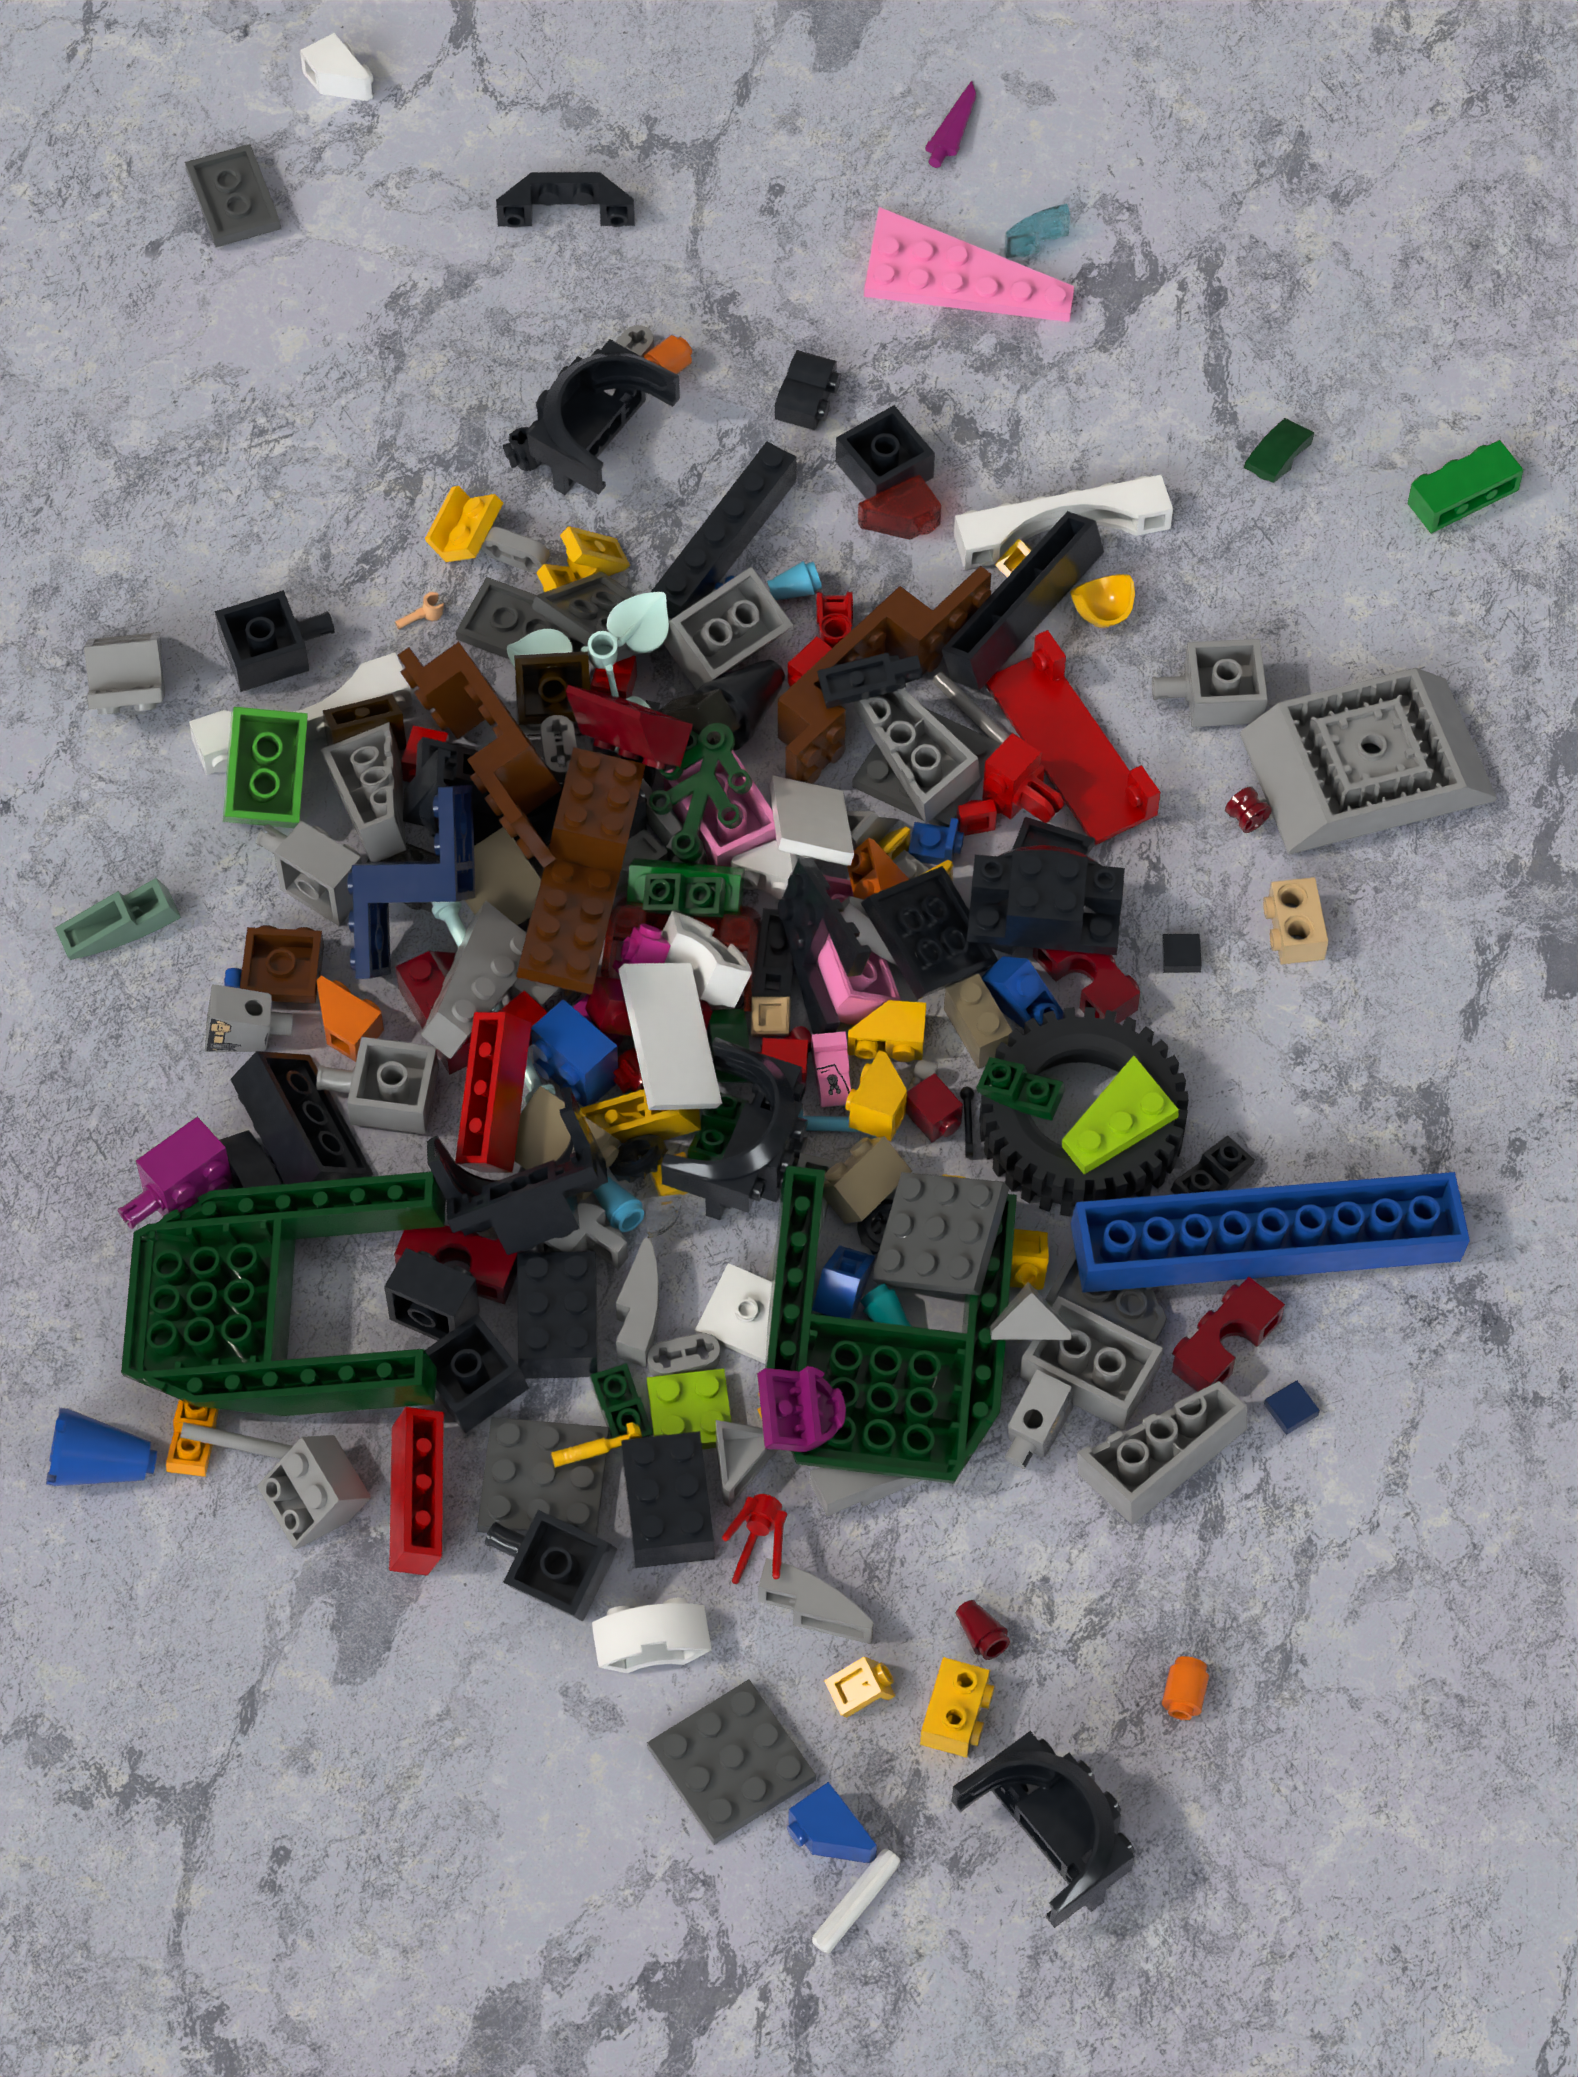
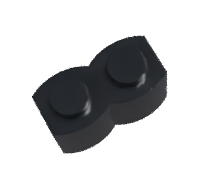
M797 350L791 360L786 378L781 385L775 402V419L812 430L816 429L819 420L825 421L830 408L828 398L830 393L836 394L841 381V373L837 372V361Z

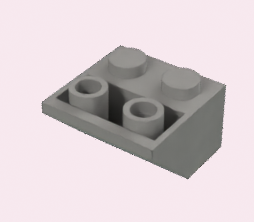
M334 1435L301 1437L257 1485L294 1549H299L348 1523L371 1499L370 1494Z

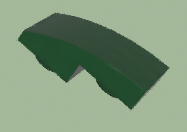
M1284 418L1257 445L1246 460L1244 469L1256 474L1260 479L1274 483L1291 470L1294 457L1312 444L1315 432Z
M681 873L646 874L643 911L670 915L674 911L692 917H724L727 881L722 877H685Z
M744 1009L712 1010L713 1013L707 1027L712 1060V1043L716 1037L750 1050ZM715 1069L718 1084L750 1083L745 1079Z
M989 1057L976 1087L978 1093L1002 1105L1050 1121L1053 1120L1065 1092L1063 1081L1028 1074L1024 1064Z
M720 1092L722 1104L717 1108L703 1110L700 1122L701 1130L696 1132L688 1149L687 1158L702 1161L722 1160L744 1105L749 1103V1101Z
M627 1363L589 1376L606 1426L609 1427L611 1438L626 1435V1424L632 1422L639 1426L642 1438L653 1435L641 1397H638Z

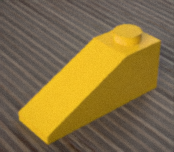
M644 1089L580 1108L585 1117L617 1138L621 1143L647 1134L657 1135L663 1140H668L701 1130L699 1109L649 1110Z

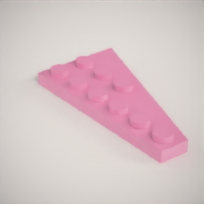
M879 207L864 297L1070 322L1074 296L1073 285Z

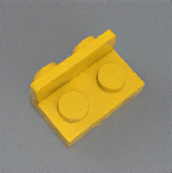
M453 486L430 527L425 541L445 562L476 558L503 502L496 494L470 498L460 486Z

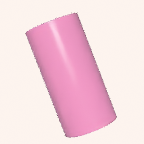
M823 875L830 885L829 890H826L832 900L839 899L842 903L849 896L854 897L850 880ZM828 934L817 962L840 1022L856 1025L888 1000L901 1001L887 960L871 952L862 975L847 977L830 934Z

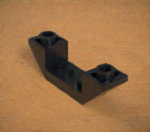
M531 172L496 200L498 227L517 228L532 226V205L552 206L564 204H578L582 206L599 204L600 226H635L634 199L601 172Z

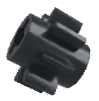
M528 427L514 430L509 434L510 443L503 444V449L511 468L518 466L521 470L531 471L543 464L529 455Z

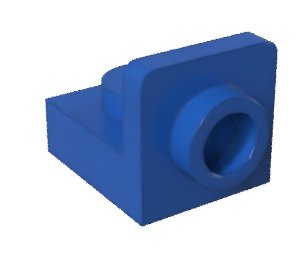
M951 818L949 827L914 822L908 853L921 863L939 865L946 860L953 861L954 854L961 855L964 833L958 832L959 819Z

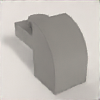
M578 1204L580 1229L573 1231L564 1238H554L538 1244L539 1253L595 1251V1255L618 1270L628 1259L625 1237L611 1226L605 1228V1210L592 1204Z

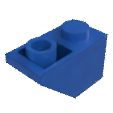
M1002 956L981 977L1001 1012L1023 1029L1025 1022L1032 1018H1035L1038 1025L1042 1026L1043 1013L1053 1010L1057 1020L1063 1019V1010L1029 959Z

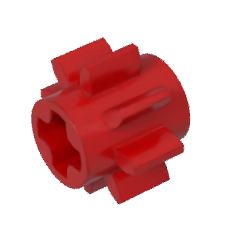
M632 1048L618 1057L619 1069L613 1072L616 1076L614 1082L624 1094L630 1089L632 1092L644 1089L636 1049Z

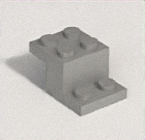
M160 632L87 640L84 646L89 686L87 694L89 710L97 709L98 714L104 715L118 713L122 706L134 705L135 711L156 709V704L162 702L165 696L160 652L162 647Z

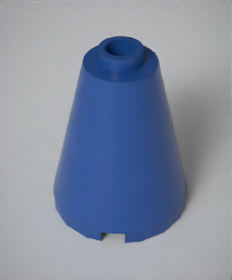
M59 1407L46 1485L55 1487L144 1481L146 1473L154 1474L157 1451L150 1450L151 1441L69 1408Z

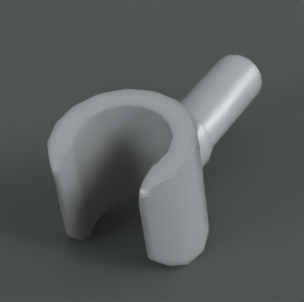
M926 1060L918 1061L914 1069L913 1079L907 1091L935 1073L937 1075L938 1064Z

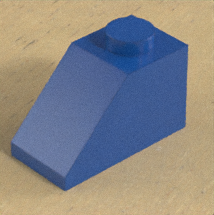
M839 1245L822 1269L812 1311L822 1313L824 1316L851 1319L860 1304L876 1256Z
M829 1782L788 1809L789 1825L787 1830L799 1847L805 1844L812 1855L869 1864L876 1858L877 1844Z

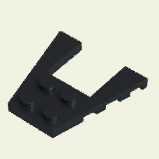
M812 858L798 859L792 875L788 878L786 890L782 899L778 902V914L784 925L812 1033H834L839 1027L840 1020L816 964L819 953L825 944L828 934H830L846 975L850 977L862 975L872 951L869 945H860L856 938L859 937L860 931L854 922L846 923L840 912H843L844 907L839 899L832 900L826 890H829L830 885Z

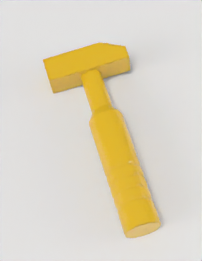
M633 1422L626 1424V1435L612 1439L601 1438L551 1452L554 1467L606 1454L611 1449L620 1447L621 1440L642 1438L640 1428Z

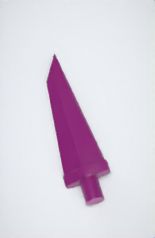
M973 81L963 91L925 147L927 152L932 153L928 162L934 168H939L946 156H956L960 149L959 145L977 96Z

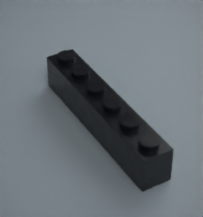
M768 441L762 446L651 592L665 593L667 614L670 619H673L712 593L715 589V584L722 580L796 483L797 456Z
M1067 511L941 649L951 681L980 691L1104 553L1095 520Z

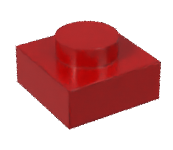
M994 799L984 801L971 800L963 805H958V832H963L964 836L994 831L997 815Z

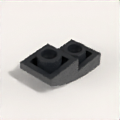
M249 1130L219 1140L226 1147L232 1173V1183L235 1189L282 1185L271 1161Z
M1227 1135L1204 1152L1197 1165L1176 1179L1170 1191L1174 1194L1228 1190L1254 1164L1255 1159Z

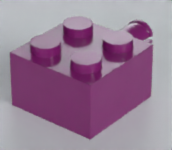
M197 1116L136 1160L143 1192L123 1207L118 1208V1213L125 1223L129 1222L127 1223L128 1227L133 1229L155 1211H158L162 1216L175 1209L180 1212L199 1202L198 1197L209 1191L228 1189L232 1184V1175L226 1147Z

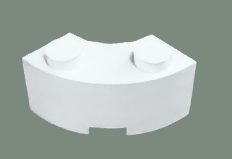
M672 911L661 934L671 945L665 963H691L699 998L712 1005H725L735 1008L752 974L747 960L733 944H730L727 948L713 937V928L694 918Z
M672 1598L666 1600L663 1604L635 1608L627 1606L613 1607L607 1611V1616L592 1622L599 1668L628 1674L640 1668L653 1665H685L712 1650L704 1605L687 1603L685 1598Z

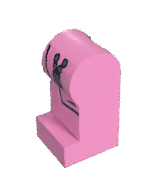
M846 1032L812 1034L811 1054L820 1106L822 1108L846 1105L847 1097L851 1091Z

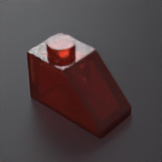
M920 474L858 503V525L861 529L910 540L919 535L931 533L941 523V503Z

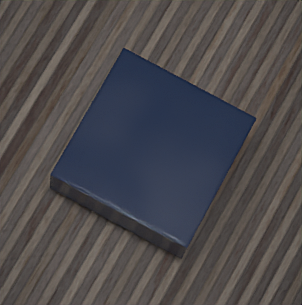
M1298 1380L1269 1396L1264 1401V1406L1286 1435L1316 1418L1320 1411Z

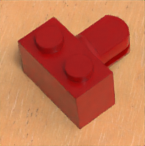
M1013 732L985 761L982 800L994 799L997 814L1001 813L1011 820L1023 808L1042 822L1048 823L1055 816V813H1058L1064 806L1061 795L1043 782L1045 767L1041 765L1042 752Z

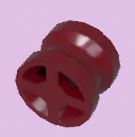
M1246 787L1229 800L1225 807V812L1231 818H1236L1239 821L1238 826L1244 833H1250L1259 828L1269 818L1272 809L1266 802L1259 801L1258 793L1253 787Z

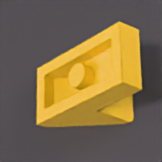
M568 526L560 534L567 548V563L576 580L601 571L611 576L625 571L630 566L617 538Z

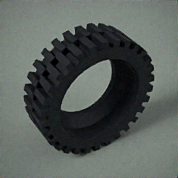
M1075 1007L1064 1008L1063 1019L1060 1020L1056 1019L1054 1010L1043 1013L1042 1026L1038 1025L1035 1018L1026 1021L1024 1035L1017 1028L1009 1034L1008 1045L1001 1042L997 1047L995 1058L1024 1064L1028 1074L1038 1075L1054 1066L1079 1062L1101 1065L1119 1073L1134 1055L1179 1109L1177 1119L1084 1175L1062 1148V1145L1050 1140L1039 1130L1031 1115L1002 1105L981 1094L980 1139L981 1142H984V1153L987 1160L993 1158L992 1169L999 1177L1006 1173L1005 1184L1012 1192L1021 1185V1199L1029 1204L1036 1195L1040 1197L1039 1209L1050 1212L1053 1203L1060 1204V1215L1068 1217L1071 1216V1208L1075 1207L1076 1202L1134 1198L1135 1194L1138 1197H1148L1151 1195L1152 1185L1159 1189L1165 1182L1166 1172L1172 1173L1176 1165L1177 1156H1180L1188 1114L1189 1099L1188 1091H1185L1186 1079L1184 1073L1178 1074L1179 1062L1175 1055L1167 1058L1168 1045L1162 1039L1155 1045H1152L1154 1032L1146 1026L1139 1034L1135 1032L1137 1020L1127 1016L1123 1025L1116 1023L1117 1012L1106 1010L1104 1019L1095 1018L1096 1008L1085 1007L1084 1017H1076Z

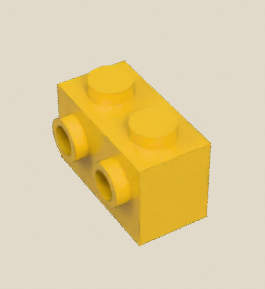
M945 1657L942 1658L921 1729L920 1745L966 1758L970 1746L979 1745L984 1722L978 1721L981 1708L989 1709L995 1688L994 1685L988 1684L989 1669Z

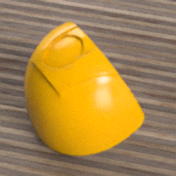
M1116 574L1083 583L1072 589L1070 595L1076 610L1084 620L1095 627L1108 628L1124 621L1131 613L1135 598V587L1130 575Z

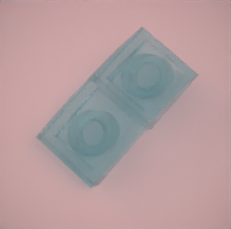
M1067 203L1039 211L1011 227L1005 236L1004 254L1006 259L1026 257L1039 253L1040 241L1047 239L1055 240L1068 236L1071 214Z

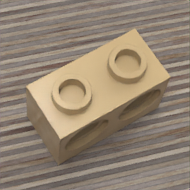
M1315 877L1271 882L1269 896L1263 898V909L1265 918L1272 920L1273 929H1270V945L1272 951H1278L1280 964L1325 960L1328 937ZM1292 903L1298 907H1288L1285 904ZM1299 935L1304 939L1298 940L1292 938L1291 936Z

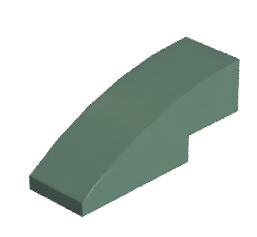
M154 878L125 896L119 891L113 893L55 927V930L67 957L73 960L114 949L140 939L180 919L181 916L169 889L157 878Z

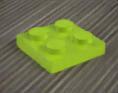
M724 1368L647 1377L653 1436L700 1431L702 1450L716 1448V1420L731 1422Z

